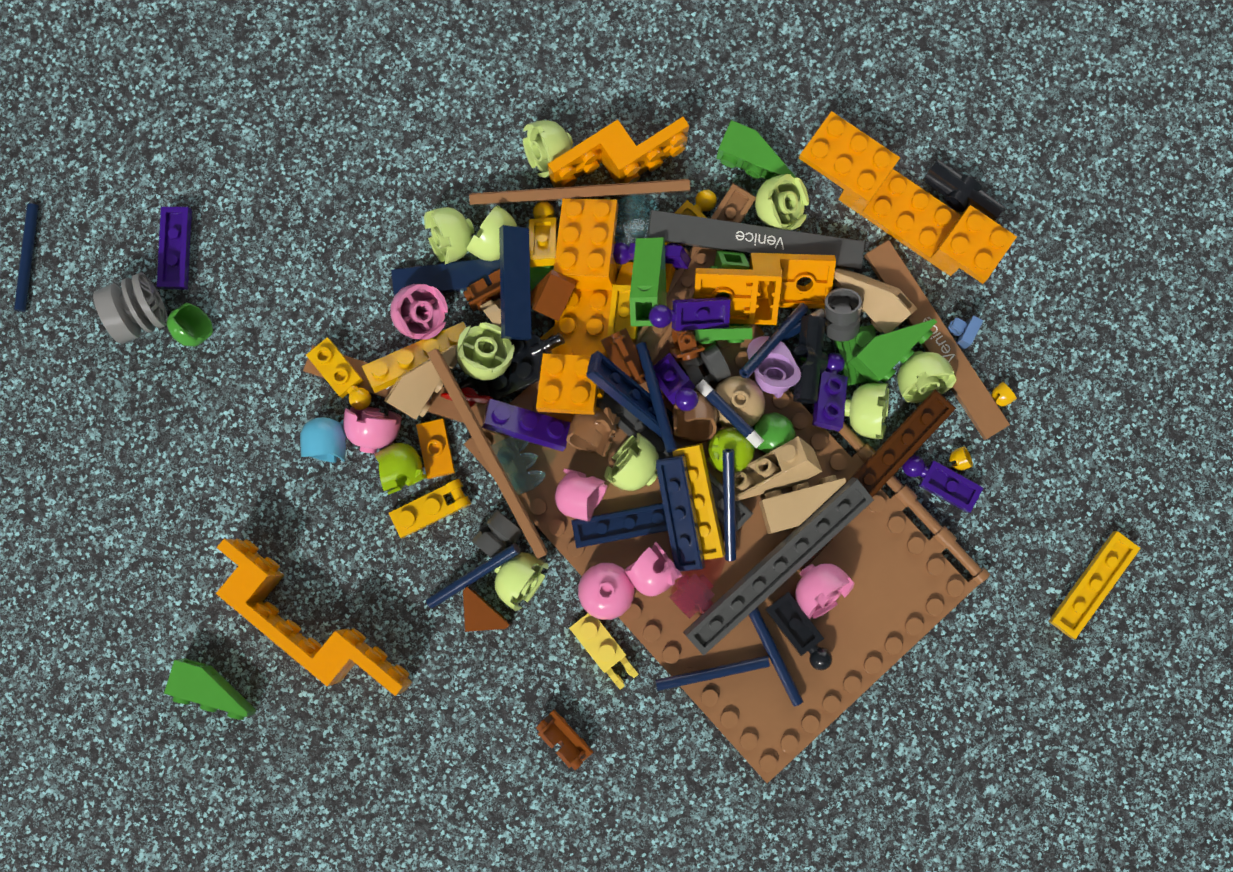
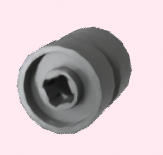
M841 288L831 291L826 296L824 333L832 340L840 342L849 341L858 335L862 299L857 292Z
M715 344L705 348L704 351H700V355L696 358L679 361V365L695 386L703 379L710 385L711 381L718 383L731 376L728 365ZM701 364L706 372V375L704 376L702 375L698 367Z
M496 509L486 521L488 527L486 529L481 528L471 541L492 558L508 548L509 544H516L524 533L517 525Z

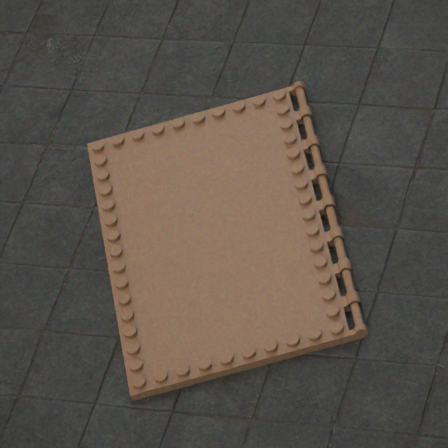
M716 294L715 298H716V297H724V296H721V295H719V294ZM749 324L752 327V339L744 340L742 343H728L727 340H716V343H713L722 353L730 370V377L741 376L739 371L748 362V345L753 339L765 334L757 324ZM638 326L637 334L639 333L642 326ZM671 335L653 362V366L669 353L678 364L682 360V358L677 359L669 351V348L674 347ZM701 344V345H702L704 348H707V347H709V346L712 345V344ZM701 364L698 367L702 375L704 376L706 375V372ZM753 372L749 378L756 382L755 372ZM539 381L529 385L509 403L510 405L570 422V425L575 415L570 413L538 412L536 403ZM645 381L640 386L649 393L647 383ZM713 381L710 382V386L713 389L718 384ZM661 390L665 407L673 412L674 405ZM789 390L784 392L780 398H776L774 394L763 391L766 402L764 414L776 412L786 416L793 424L796 437L799 436L815 451L822 472L802 483L808 482L810 487L820 485L819 479L836 475L837 480L845 478L847 482L875 452L868 443L864 444L849 426L843 422V428L839 433L857 451L851 457L825 428L812 425L813 415L801 403L793 401V394ZM717 425L716 432L723 428ZM616 426V432L606 457L596 452L576 449L569 445L568 442L562 452L511 437L510 439L483 430L530 519L581 576L590 567L600 563H613L625 570L629 565L637 561L647 548L650 547L652 549L655 541L674 563L668 531L576 548L571 520L576 518L564 515L556 505L555 493L558 483L566 475L563 472L564 469L584 473L586 478L593 476L605 481L604 484L608 486L606 493L599 505L594 509L593 516L663 503L658 477L650 486L645 485L641 489L634 491L622 490L605 479L604 475L607 466L613 468L616 462L612 458L613 455L629 438L618 426ZM674 435L675 441L681 447L702 443L708 472L723 485V472L713 468L707 461V458H710L709 444H707L709 440L705 442H692ZM471 437L464 445L491 474ZM754 447L755 451L751 462L764 456L766 453ZM894 475L886 484L895 493L889 498L880 489L872 497L874 501L847 524L809 564H813L815 567L820 564L836 565L855 583L853 589L845 598L842 594L836 600L838 605L818 618L813 619L812 616L810 618V621L824 638L817 645L828 649L832 654V664L828 669L816 670L813 668L809 661L810 653L808 651L800 656L765 610V608L786 592H789L797 602L796 587L802 578L799 570L758 606L763 620L804 701L802 704L793 707L770 658V667L680 686L766 783L771 781L967 595L990 576V573L984 567L980 568L956 542L957 538L946 526L942 527L916 499L918 496L907 484L903 485ZM792 486L781 489L782 494L793 492ZM764 494L739 500L753 515L736 532L735 561H726L725 556L704 560L705 567L703 569L680 571L683 576L677 578L675 584L667 591L657 596L643 595L634 587V599L630 608L622 616L618 617L670 676L768 656L749 615L704 656L683 633L684 630L799 527L768 534L759 501L766 499ZM907 506L933 533L929 539L902 512ZM719 522L725 548L724 526ZM946 548L970 572L972 577L968 581L941 554Z

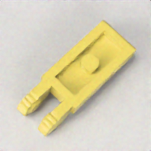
M587 613L569 628L601 670L608 674L620 690L625 685L622 678L611 668L620 661L627 673L633 678L639 675L625 657L626 653L598 618Z

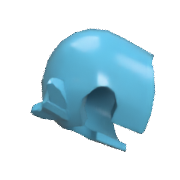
M318 417L308 421L300 433L301 457L310 456L336 463L338 457L345 462L346 434L343 420L338 422L331 418Z

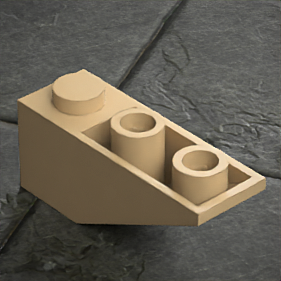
M842 267L834 272L836 286L839 289H851L860 295L862 299L861 312L865 311L872 319L871 323L874 328L881 333L892 332L917 310V307L897 287Z
M453 345L441 352L451 369L458 362L456 356L457 345ZM431 360L425 361L398 377L384 401L415 420L418 416L423 417L431 406V402L428 401L433 392L438 393L444 385Z
M798 436L749 463L745 469L735 472V501L795 486L822 472L814 449Z
M836 475L819 479L820 485L810 487L809 483L806 482L792 486L793 492L782 494L781 489L765 493L766 499L759 501L767 533L772 534L800 526L846 483V479L837 480Z

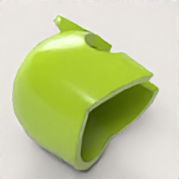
M735 427L719 430L707 442L710 455L707 461L718 471L723 472L722 450L724 449L734 450L735 472L745 469L753 459L754 446Z
M395 443L374 454L379 462L382 488L384 491L388 490V495L400 491L405 485L411 486L427 478V475L423 474L422 462L418 452L408 444Z

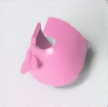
M564 469L563 472L566 475L558 483L555 493L556 505L564 515L590 522L594 509L603 499L608 486L604 484V480L593 476L586 478L584 473Z
M656 541L652 549L650 547L647 548L637 561L624 570L637 591L650 597L667 591L675 584L677 578L683 576Z

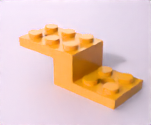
M681 117L636 146L617 119L548 163L550 181L554 188L570 187L577 181L579 176L584 173L590 174L594 172L602 162L616 184L635 183L645 171L649 170L651 172L662 165L664 159L670 155L675 157L685 150L689 124L684 117Z
M751 253L749 270L696 268L693 299L715 298L716 294L726 292L730 295L729 299L731 300L729 324L777 325L779 307L796 308L800 303H804L808 308L824 309L825 298L832 291L836 258L835 255ZM803 277L811 279L808 285L801 286L797 284V281Z

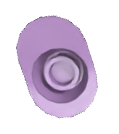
M760 336L750 342L747 349L748 360L767 341L769 336ZM780 342L754 371L755 380L760 389L774 394L776 398L782 397L783 393L796 385L801 377L798 365L783 342Z

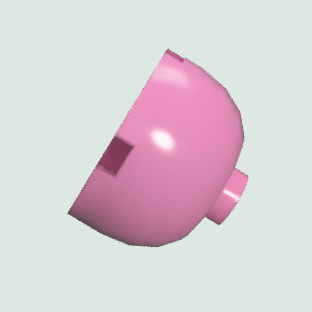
M412 284L400 289L394 296L391 303L390 316L394 326L401 334L412 339H430L437 336L444 328L446 323L444 322L445 313H448V306L445 297L437 288L427 284Z
M353 407L350 410L346 408L343 419L344 431L351 443L360 446L361 452L376 453L377 449L386 448L397 438L402 417L392 411H389L388 416H385V414L379 412V408L367 407L363 410H357Z
M600 563L590 567L582 575L578 584V598L581 606L589 615L600 620H612L622 616L630 608L634 599V585L625 573L624 568L613 563Z
M811 564L800 573L802 578L797 583L796 599L807 617L810 619L812 616L815 619L838 605L836 600L841 594L845 598L851 592L855 583L836 565L820 564L815 567Z

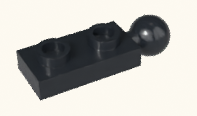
M786 592L765 608L766 612L800 656L804 655L807 651L810 653L809 661L813 668L816 670H826L831 666L832 654L828 649L817 645L824 639L789 592Z

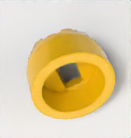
M1004 382L997 385L991 395L998 406H1007L1017 399L1013 391Z
M965 446L952 451L949 461H956L952 465L954 469L966 470L973 467L972 458Z

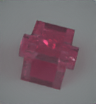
M684 574L674 584L677 590L669 596L675 605L690 619L697 611L702 615L713 605L711 598L715 594L711 589L714 586L703 574L699 577L696 574H692L690 577Z

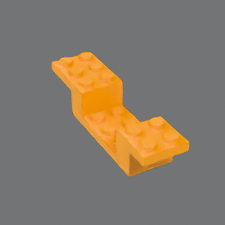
M832 111L799 156V159L844 189L838 199L839 201L949 276H952L960 268L980 283H985L1017 238L1016 235L971 205L960 215L898 173L893 168L899 161V156Z
M562 198L553 270L576 280V285L559 321L555 320L553 336L561 333L565 343L551 349L552 354H543L536 403L538 412L595 415L597 398H604V390L586 376L591 354L599 351L608 358L600 340L606 338L608 334L612 287L617 280L618 269L613 257L619 206L617 200Z
M238 538L235 540L223 539L216 547L237 564L238 567L215 594L328 687L341 682L355 664L394 696L405 692L412 684V681L408 678L410 674L398 664L394 667L386 660L388 655L376 646L372 649L364 642L366 637L355 628L352 630L342 629L334 631L322 646L311 637L307 639L299 633L301 628L289 619L285 621L278 615L280 611L268 601L263 603L264 599L284 575L278 571L280 566L269 557L264 559L257 553L259 549L247 539L242 541Z

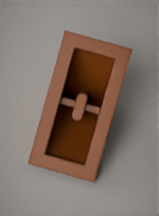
M551 270L530 292L531 308L559 321L576 285V280Z
M469 586L463 590L465 632L499 630L510 627L512 623L473 588Z

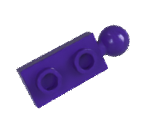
M624 242L616 243L613 251L615 263L626 264L630 260H634L636 243H630V246ZM676 243L665 245V264H673L674 268L688 269L691 259L684 248Z
M727 297L673 300L672 310L665 305L654 306L649 313V320L657 328H664L672 322V329L675 331L728 328L731 300Z
M832 352L827 354V368L820 374L817 403H814L812 425L839 432L843 428L848 377L838 375L845 367V360L841 354Z
M670 353L654 365L659 387L673 405L676 403L677 407L683 411L693 410L698 404V395L693 390L696 386Z
M912 455L902 466L907 476L922 477L918 486L966 513H971L983 490V487L934 460L926 467L921 457Z

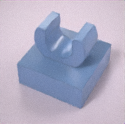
M974 315L966 322L955 318L954 321L950 322L947 329L951 334L958 336L956 343L960 349L964 350L972 344L984 320Z

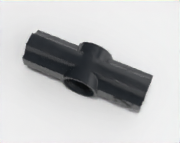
M940 160L934 163L922 179L945 196L947 204L959 212H964L971 205L995 221L1005 208L981 190V185L974 178L968 175H959Z
M802 317L799 345L791 353L801 372L800 381L794 386L793 401L798 403H817L820 374L826 370L828 365V356L822 351L826 320L822 317Z

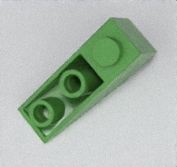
M731 120L719 146L716 159H719L723 165L729 168L738 167L745 170V173L753 178L762 177L768 180L783 174H791L793 178H796L756 130Z
M665 237L636 238L630 289L631 326H653L649 320L651 309L656 305L667 306Z
M932 319L876 336L867 342L849 363L870 383H877L880 380L885 383L896 372L893 367L899 361L903 364L914 354L915 351L911 348L917 342L923 344L933 334L930 329L937 321Z
M186 658L174 660L164 694L173 696L172 701L180 704H190V701L200 704V709L209 712H217V709L228 712V717L238 720H244L245 717L256 713V709L211 665Z

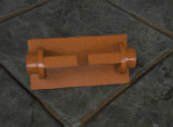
M500 269L488 275L492 285L487 286L482 278L466 287L467 290L463 294L473 312L477 310L482 311L480 305L490 300L495 301L501 298Z
M626 328L600 340L611 362L639 385L646 381L637 349Z
M672 330L671 336L674 347L669 348V351L677 359L682 358L683 361L698 357V352L705 350L695 340L691 332L687 330Z
M555 710L536 726V729L539 731L537 735L551 749L557 743L561 746L556 754L568 768L572 767L574 770H577L583 764V761L594 753Z

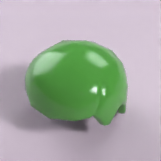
M185 303L175 309L167 318V327L171 336L183 346H198L213 333L212 323L207 314L199 307L190 303Z
M776 412L764 414L753 426V429L764 439L757 448L766 454L796 438L792 422L786 416Z

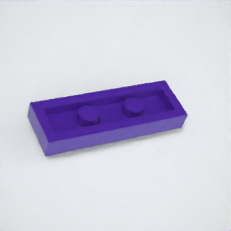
M161 207L157 287L159 289H188L192 210L189 207Z
M489 399L482 428L563 452L567 445L566 439L570 422Z

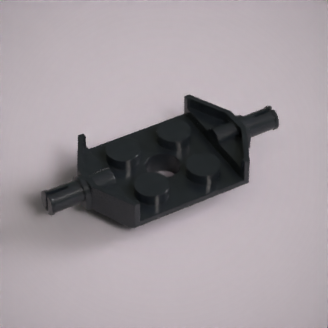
M531 331V339L529 340L511 339V344H514L515 349L511 364L503 375L484 381L469 376L467 380L458 385L461 389L469 387L479 392L482 396L493 397L494 400L499 401L539 381L543 354H552L551 349L564 344V338L561 333H557L546 340H542ZM518 362L516 371L509 374L510 366Z

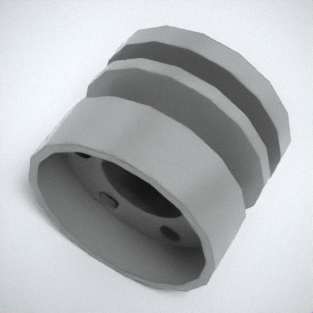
M142 272L133 275L132 279L128 277L121 280V288L113 283L94 291L93 299L97 313L110 336L120 344L140 337L141 328L150 333L155 330V327L160 329L167 325L168 316L162 298L151 280Z

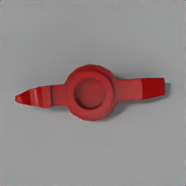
M469 387L461 389L470 407H473L476 403L487 404L489 399H493V397L477 395ZM442 393L440 395L441 397L452 401L448 393Z

